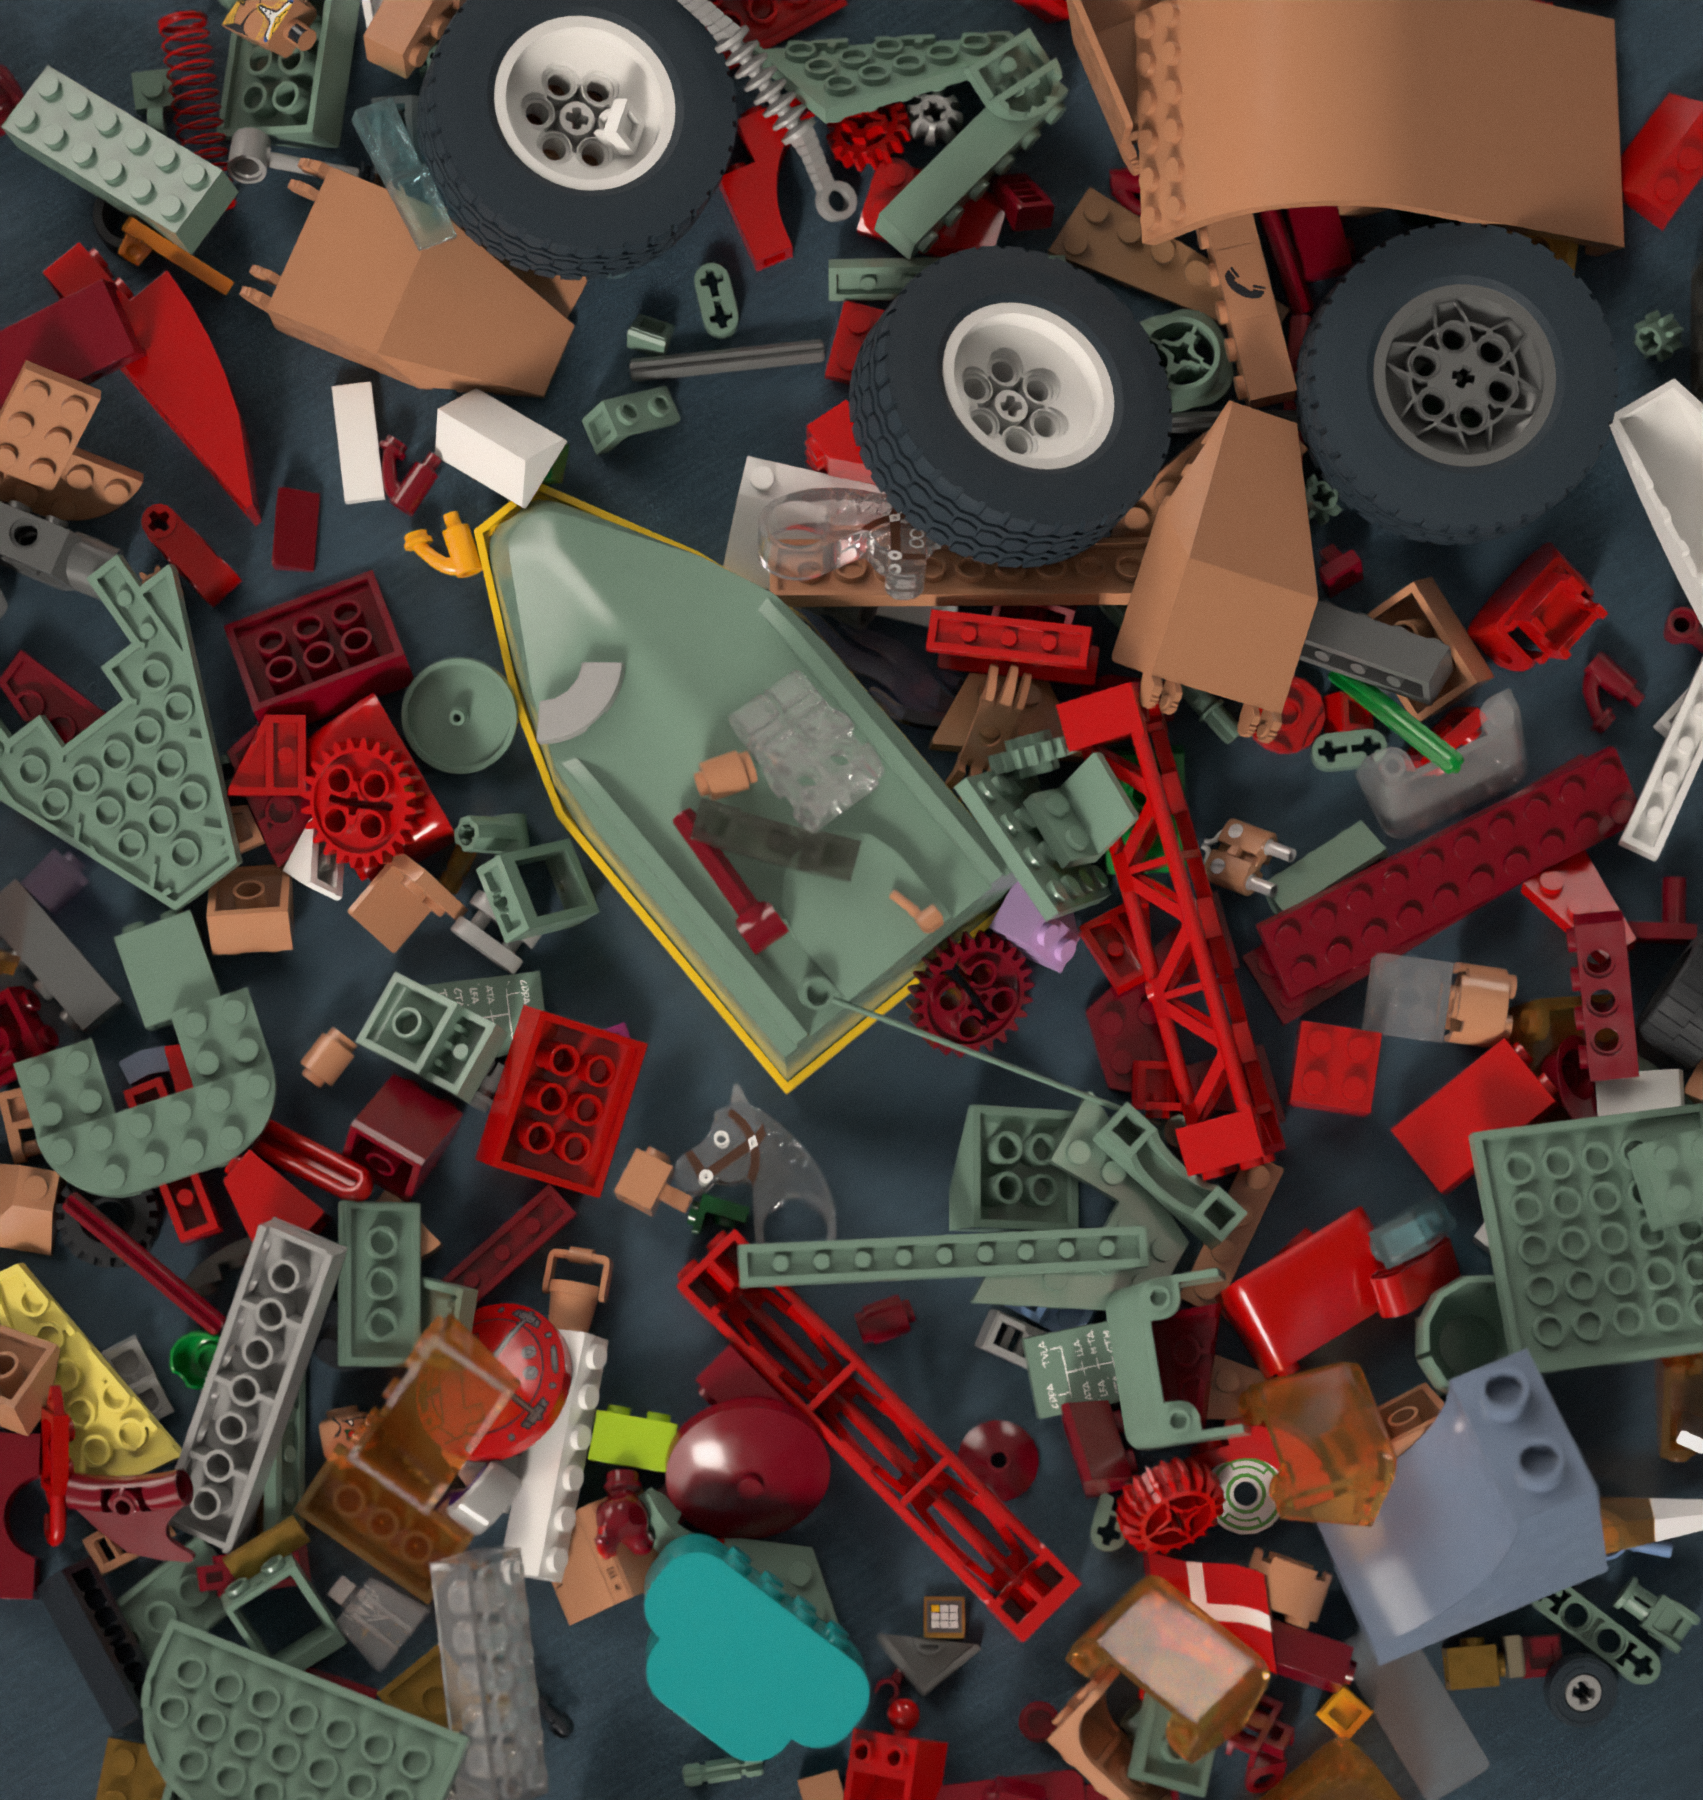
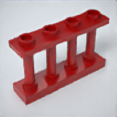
M931 609L926 650L927 652L939 653L937 665L941 670L988 674L990 664L992 663L998 665V676L1007 677L1011 664L1019 667L1017 678L1022 679L1024 672L1032 674L1031 680L1092 687L1096 684L1100 656L1099 647L1091 645L1092 627Z

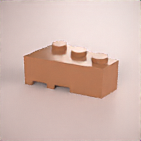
M383 0L363 35L367 60L407 79L416 67L424 64L431 47L438 39L440 40L452 17L467 0Z

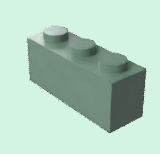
M1360 820L1316 850L1309 852L1305 857L1282 872L1275 874L1268 881L1278 885L1277 894L1274 897L1265 896L1271 910L1278 914L1388 858L1389 854L1386 847Z

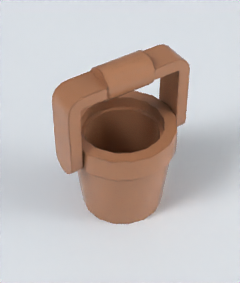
M573 1246L569 1250L555 1248L549 1252L542 1293L550 1294L548 1320L557 1329L589 1333L598 1301L602 1303L607 1302L614 1268L613 1261L604 1255H597L593 1249ZM558 1258L568 1259V1262L590 1266L594 1264L604 1265L600 1287L575 1281L554 1279Z

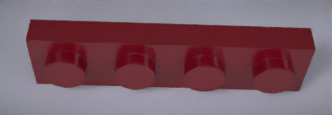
M549 1183L441 1281L478 1290L477 1305L573 1220L577 1213Z

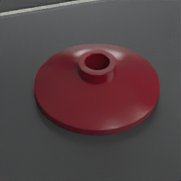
M991 1420L974 1427L964 1437L957 1456L1001 1502L1012 1500L1023 1494L1033 1483L1039 1465L1037 1448L1030 1435L1020 1426L1004 1420ZM999 1452L1005 1455L1006 1464L1004 1467L995 1468L992 1466L990 1459L994 1453ZM962 1479V1481H963V1483L965 1484V1486H966L970 1491H972L973 1493H975V1492L970 1488V1486Z

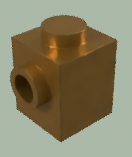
M1484 1637L1460 1639V1647L1442 1649L1446 1690L1500 1686L1499 1677H1505L1506 1670L1503 1652L1496 1651V1644L1485 1645Z

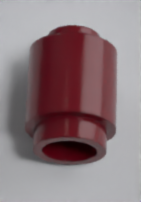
M898 1294L861 1307L862 1311L853 1314L864 1344L874 1342L877 1345L910 1333L911 1328L909 1324L916 1322L909 1299L901 1301Z

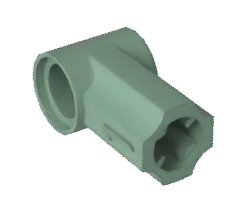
M522 813L502 814L494 817L469 815L461 817L457 828L454 830L455 843L462 847L463 852L493 853L494 857L499 854L530 847L527 815Z

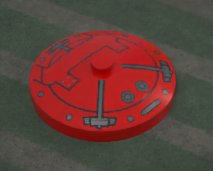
M502 1303L476 1309L465 1371H452L423 1364L418 1381L417 1403L424 1427L438 1444L451 1454L464 1460L473 1462L499 1461L523 1452L541 1439L552 1427L566 1403L572 1379V1362L568 1345L560 1331L547 1318L529 1307Z

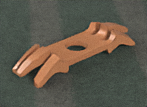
M990 664L986 685L979 698L977 712L962 751L958 753L954 769L945 781L949 789H953L966 774V765L970 766L968 777L983 773V769L987 770V772L991 771L988 756L1005 751L1004 741L1009 740L1021 710H1024L1032 674L1024 672L1016 698L1012 704L1019 667L1011 664L1001 692L997 699H994L999 668L996 664ZM992 725L1001 731L1000 738L993 744H983L978 740V733L985 726Z

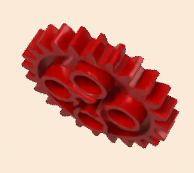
M360 737L347 738V742H334L333 749L322 750L321 755L324 761L311 762V766L317 774L304 777V780L312 786L311 791L301 792L302 797L310 800V805L301 809V813L312 815V820L305 825V828H316L318 831L313 839V843L326 842L323 854L327 856L337 853L336 863L349 862L351 868L363 867V865L365 868L378 867V863H391L392 856L405 854L402 844H413L415 842L409 830L421 829L422 827L414 819V815L425 813L424 808L416 805V799L423 797L425 793L414 791L413 787L421 779L420 775L409 776L407 773L412 767L413 762H399L402 750L394 749L389 751V742L378 741L376 743L375 737H363L362 740ZM345 772H347L350 780L348 787L344 782ZM381 777L385 782L384 793L381 791L379 786ZM333 795L341 798L358 797L360 801L391 803L393 809L379 806L368 808L367 805L360 803L335 802ZM342 812L346 817L345 827L342 826L340 820ZM377 817L380 819L382 827L380 833L376 829Z

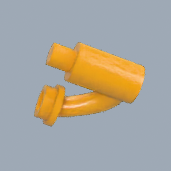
M452 511L443 515L447 529L442 534L450 557H444L429 546L433 543L431 535H428L426 529L415 530L404 536L405 543L403 546L405 551H415L430 566L442 573L456 575L457 578H465L483 570L469 524H462L458 511Z

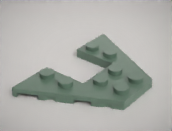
M1091 1091L1086 1092L1088 1094L1094 1095ZM1082 1098L1047 1162L1116 1202L1103 1228L1146 1226L1149 1267L1147 1269L983 1276L970 1300L972 1304L1106 1311V1302L1114 1291L1150 1279L1172 1275L1189 1242L1170 1212L1092 1140L1110 1120L1100 1104Z

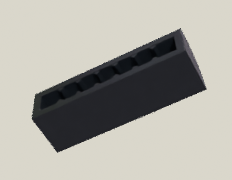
M89 1556L60 1570L37 1586L36 1590L113 1732H116L143 1717V1709L141 1708L142 1692L150 1664L95 1562Z

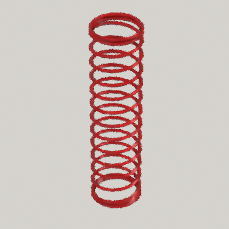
M200 11L171 13L160 18L157 23L159 25V34L166 38L162 42L161 48L169 53L165 56L163 62L171 68L168 70L166 78L173 82L168 92L173 97H176L170 106L174 111L178 112L174 116L173 122L181 127L175 134L176 138L183 142L180 144L181 146L188 143L211 144L220 142L227 137L224 133L219 132L201 134L190 139H183L179 136L183 129H210L221 126L225 122L223 119L216 117L199 119L185 125L177 122V117L181 114H209L222 108L219 103H203L183 110H179L174 106L175 102L179 99L203 100L215 97L220 92L216 88L196 89L181 95L172 92L173 87L177 84L203 85L211 83L217 78L212 73L190 75L179 80H174L170 77V73L174 70H202L213 66L215 61L208 58L189 60L175 66L167 62L171 55L195 56L210 52L213 48L211 45L204 43L187 45L173 51L165 47L169 40L195 41L208 37L210 32L206 29H201L207 25L208 16ZM184 19H202L189 25L167 26ZM163 32H165V33H170V34H173V35L167 36V35H165ZM190 33H206L196 37L177 38L178 36ZM192 48H207L197 52H180ZM210 62L202 66L182 67L193 63ZM213 77L203 81L184 82L194 78ZM201 92H215L204 96H189ZM203 107H216L214 109L204 111H191ZM218 121L216 124L193 126L199 123ZM222 136L217 139L197 141L201 138ZM215 147L194 153L203 159L222 157L229 150L223 147ZM213 151H224L213 155H200ZM227 162L211 163L215 166H226L219 169L227 170ZM237 197L233 199L226 210L233 208L237 204Z

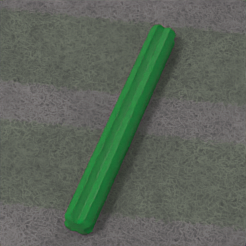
M1333 671L1329 672L1328 678L1332 683L1446 774L1452 772L1457 774L1461 770V765L1464 762L1462 754L1376 686Z

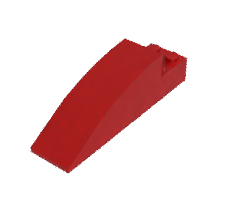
M78 242L43 271L53 292L61 300L100 279L116 283L118 288L116 293L140 347L144 348L147 356L120 370L251 522L257 526L262 522L248 432L235 393L221 361L190 302L168 271H165L133 297L134 294L120 277L114 281L112 280L114 275L108 269L109 265L98 251L92 248L88 252Z

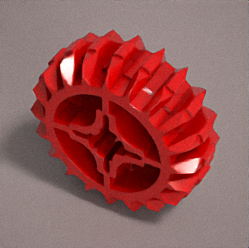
M1176 1456L1169 1463L1160 1460L1158 1466L1152 1469L1146 1467V1472L1141 1476L1134 1475L1133 1484L1122 1487L1124 1495L1116 1499L1118 1508L1115 1510L1119 1528L1124 1538L1128 1539L1130 1544L1135 1546L1138 1551L1146 1550L1149 1555L1156 1553L1158 1550L1165 1555L1170 1549L1176 1548L1178 1551H1181L1183 1545L1187 1543L1194 1544V1540L1197 1537L1207 1536V1528L1216 1526L1218 1524L1217 1517L1224 1513L1222 1505L1226 1499L1217 1474L1213 1473L1212 1469L1203 1460L1195 1461L1190 1456L1181 1461Z

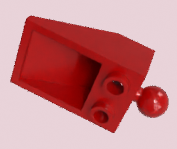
M900 1698L889 1706L887 1718L893 1727V1733L853 1728L843 1800L936 1799L943 1782L948 1743L909 1736L910 1730L918 1724L920 1719V1710L914 1701L908 1698Z

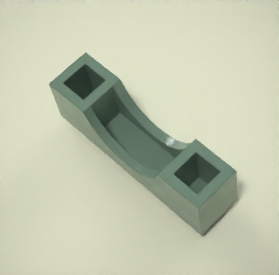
M1128 1102L1092 1138L1104 1152L1210 1250L1218 1246L1248 1214L1218 1185L1203 1181L1197 1175L1188 1177L1186 1167L1164 1145L1159 1136L1158 1129Z

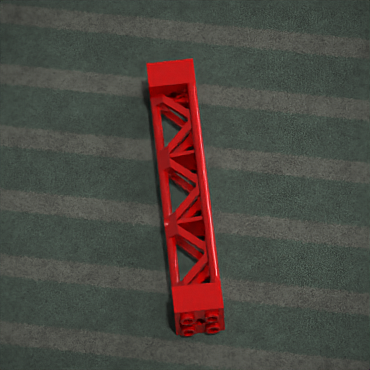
M1128 682L1057 704L1056 708L1069 752L1081 751L1084 762L1092 753L1101 752L1118 779L1147 797L1139 819L1136 821L1126 844L1124 845L1121 836L1109 848V852L1145 976V991L1153 1005L1179 1101L1183 1103L1182 1112L1186 1126L1175 1129L1186 1171L1188 1177L1201 1173L1203 1181L1238 1171L1237 1163H1239L1242 1171L1276 1161L1274 1153L1286 1149L1273 1100L1268 1093L1168 738L1165 716L1159 708L1160 698L1152 709L1142 707L1139 702L1141 682ZM1150 733H1151V737H1152V740H1153V744H1154V747H1155V751H1156V754H1157V758H1158V761H1159V765H1160V769H1161L1162 775H1160V772L1158 771V768H1157V764H1156L1155 757H1154V754H1153L1152 746H1151L1150 739H1149V736H1148V734H1150ZM1133 739L1140 766L1105 747ZM1172 814L1175 818L1184 851H1181L1171 817ZM1159 834L1165 856L1144 862ZM1184 861H1187L1197 900L1193 896ZM1168 866L1175 891L1144 873ZM1139 895L1176 917L1182 923L1178 936L1161 970H1159ZM1206 939H1209L1219 977H1216ZM1194 959L1201 982L1178 988ZM1221 985L1228 1006L1232 1025L1229 1023L1224 1002L1222 999L1221 991L1219 988V986ZM1203 991L1210 1015L1178 997ZM1174 1021L1217 1048V1055L1196 1097ZM1241 1064H1244L1256 1107L1252 1105ZM1230 1084L1237 1112L1209 1119L1225 1089Z
M735 1228L729 1234L722 1230L706 1246L709 1254L700 1263L692 1259L677 1274L680 1281L676 1285L678 1292L711 1326L714 1325L794 1408L812 1420L821 1436L987 1605L986 1608L1020 1643H1023L1082 1583L791 1286L774 1287L792 1305L765 1287L739 1288L737 1246L746 1245L749 1242ZM765 1302L802 1327L827 1363L824 1370L761 1307ZM727 1311L728 1317L747 1342L722 1318ZM750 1318L811 1382L808 1385L804 1384L773 1358L745 1323L746 1320ZM821 1335L849 1363L845 1369H843ZM856 1370L884 1400L853 1379L851 1376ZM784 1380L811 1402L807 1405ZM856 1395L893 1420L918 1456L919 1460L915 1464L852 1400ZM819 1408L820 1412L827 1419V1421L834 1428V1430L838 1433L841 1439L814 1412L815 1410ZM841 1411L903 1476L897 1479L867 1454L836 1414ZM913 1429L942 1458L937 1464L934 1462V1460L932 1459V1457L930 1456L922 1442L919 1440ZM949 1465L975 1493L942 1470ZM872 1471L904 1497L900 1500ZM947 1489L953 1491L989 1519L1011 1552L1007 1558L945 1496L944 1492ZM911 1503V1505L921 1516V1518L925 1521V1523L932 1530V1532L909 1510V1508L906 1505ZM931 1505L995 1569L991 1574L951 1540L928 1511ZM1006 1524L1037 1555L1029 1565L1028 1557ZM967 1568L995 1591L1002 1592L995 1598Z

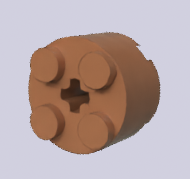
M1456 962L1450 974H1457L1455 985L1447 984L1444 995L1442 1029L1450 1030V1033L1443 1037L1444 1041L1492 1048L1502 1038L1509 1039L1512 1032L1513 1017L1512 1015H1507L1509 999H1513L1516 993L1517 977L1509 975L1508 971L1502 968Z
M1255 1547L1248 1568L1267 1574L1271 1609L1282 1612V1617L1285 1618L1284 1621L1308 1629L1310 1621H1318L1333 1574L1323 1570L1322 1576L1319 1577L1317 1576L1318 1571L1313 1570V1565L1273 1551L1269 1552L1268 1558L1262 1557L1264 1553L1262 1548Z

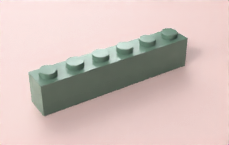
M1060 83L1057 95L1059 97L1056 103L1045 113L1028 120H1006L984 108L879 213L874 230L908 260L919 250L923 254L926 253L939 238L937 232L945 224L949 228L952 227L963 215L965 209L962 207L970 199L974 202L978 201L990 187L988 181L996 173L999 176H1003L1016 160L1014 155L1021 148L1025 151L1029 150L1041 135L1039 130L1047 122L1052 126L1060 119L1067 108L1063 104L1069 90Z

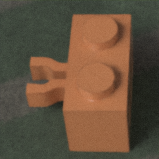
M648 1146L646 1152L636 1148L614 1190L617 1199L654 1217L661 1201L686 1214L693 1200L692 1196L670 1186L675 1176L674 1168L670 1165V1157Z

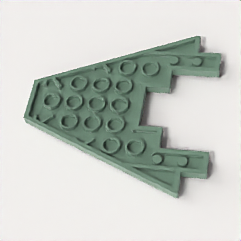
M116 554L86 579L131 642L130 645L101 666L123 700L67 744L64 743L45 715L37 716L13 736L0 718V801L175 911L182 910L243 862L178 570L175 565L168 564L145 583H142L124 556Z

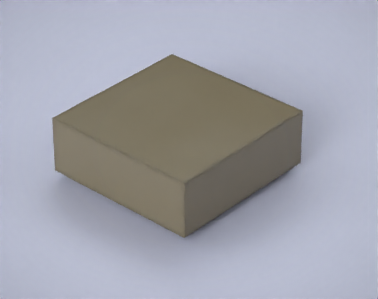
M1520 1635L1500 1637L1501 1649L1505 1660V1678L1524 1677L1526 1670L1522 1637Z

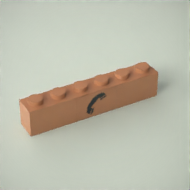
M1253 213L1221 220L1196 229L1200 249H1207L1210 263L1205 265L1208 283L1210 287H1217L1220 301H1215L1217 319L1220 325L1226 324L1229 338L1224 339L1226 355L1229 362L1235 361L1239 375L1234 377V387L1238 400L1245 399L1246 406L1253 409L1294 400L1297 387Z

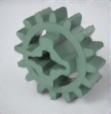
M1050 729L1004 741L1006 751L988 756L991 771L995 770L996 775L1012 771L1014 780H1019L1060 768L1058 758L1076 752H1069L1064 735L1052 738Z

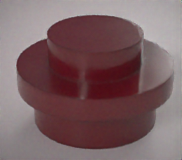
M1035 1701L1026 1705L1022 1709L1018 1721L1020 1731L1024 1737L1036 1743L1046 1742L1057 1728L1052 1723V1720L1058 1715L1056 1709L1043 1701Z

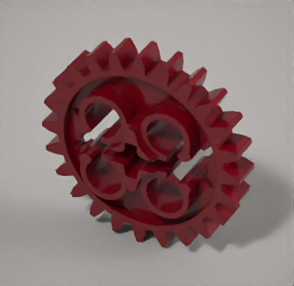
M979 930L974 939L967 931H964L960 943H957L949 936L947 949L943 950L936 945L934 947L936 957L933 960L928 957L922 958L923 963L927 966L925 971H913L912 974L919 980V984L910 985L907 988L915 997L906 1002V1005L913 1011L909 1016V1020L916 1028L978 1052L980 1046L984 1045L991 1052L993 1051V1040L998 1038L1004 1043L1007 1042L1004 1031L1007 1029L1018 1031L1019 1028L1014 1022L1015 1018H1024L1028 1015L1021 1006L1022 1004L1033 1002V998L1026 992V990L1034 987V983L1027 977L1032 972V969L1024 962L1026 957L1009 940H1003L997 933H993L988 937L982 930ZM955 963L961 968L957 971L961 978L969 985L972 993L989 1012H993L997 1016L994 1019H988L986 1025L981 1021L984 1017L972 1003L968 994L951 976L949 977L944 972L947 969H953ZM980 964L977 970L973 971L974 968ZM946 990H948V992L941 997V995H942ZM920 1036L929 1044V1046L932 1049H936L938 1047V1049L946 1056L951 1051H953L959 1058H962L965 1054L964 1052L958 1051L951 1047L945 1046L943 1044L937 1043L935 1041Z

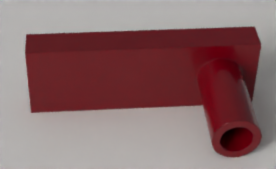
M1675 876L1662 878V922L1627 921L1636 937L1637 944L1688 946L1696 938L1697 924L1686 923L1687 878Z

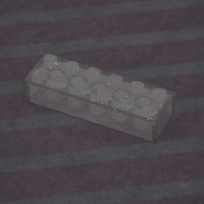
M480 1547L430 1563L449 1730L469 1737L472 1740L455 1780L457 1800H531L549 1793L521 1547Z

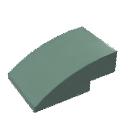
M394 972L355 1042L413 1075L470 1104L509 1033L497 1024L464 1008L459 1003Z

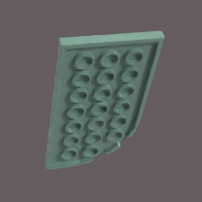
M170 1618L152 1657L143 1685L141 1708L143 1709L144 1738L148 1752L164 1780L183 1800H447L472 1743L469 1737Z

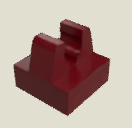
M1331 544L1319 551L1320 556L1323 558L1320 561L1322 567L1319 568L1321 587L1329 598L1334 597L1364 579L1361 559L1353 549L1342 555L1336 546Z

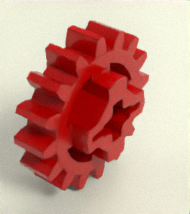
M894 102L881 106L872 112H861L845 117L840 122L828 123L827 126L830 133L826 135V139L836 161L841 160L847 169L855 164L858 171H862L866 164H871L872 168L876 170L878 169L879 161L883 159L889 164L892 163L891 154L893 152L903 153L904 148L901 142L911 140L908 130L912 123L903 103Z

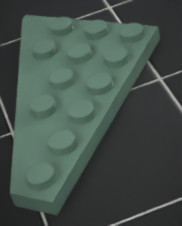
M1010 31L962 33L960 40L935 41V34L901 37L885 36L875 37L873 44L848 45V38L814 41L799 40L788 41V45L785 48L763 49L758 43L752 54L755 56L766 52L768 57L762 64V68L765 69L776 65L778 69L772 78L775 81L785 78L787 83L783 88L788 92L795 91V98L826 124L840 122L848 116L861 112H872L884 105L897 101H908L914 96L923 93L941 91L949 85L969 81L963 70L1016 36Z

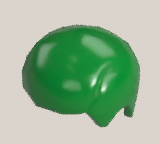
M196 1329L179 1337L170 1350L171 1372L177 1374L188 1388L203 1390L221 1333L218 1332L216 1335H213L205 1329Z

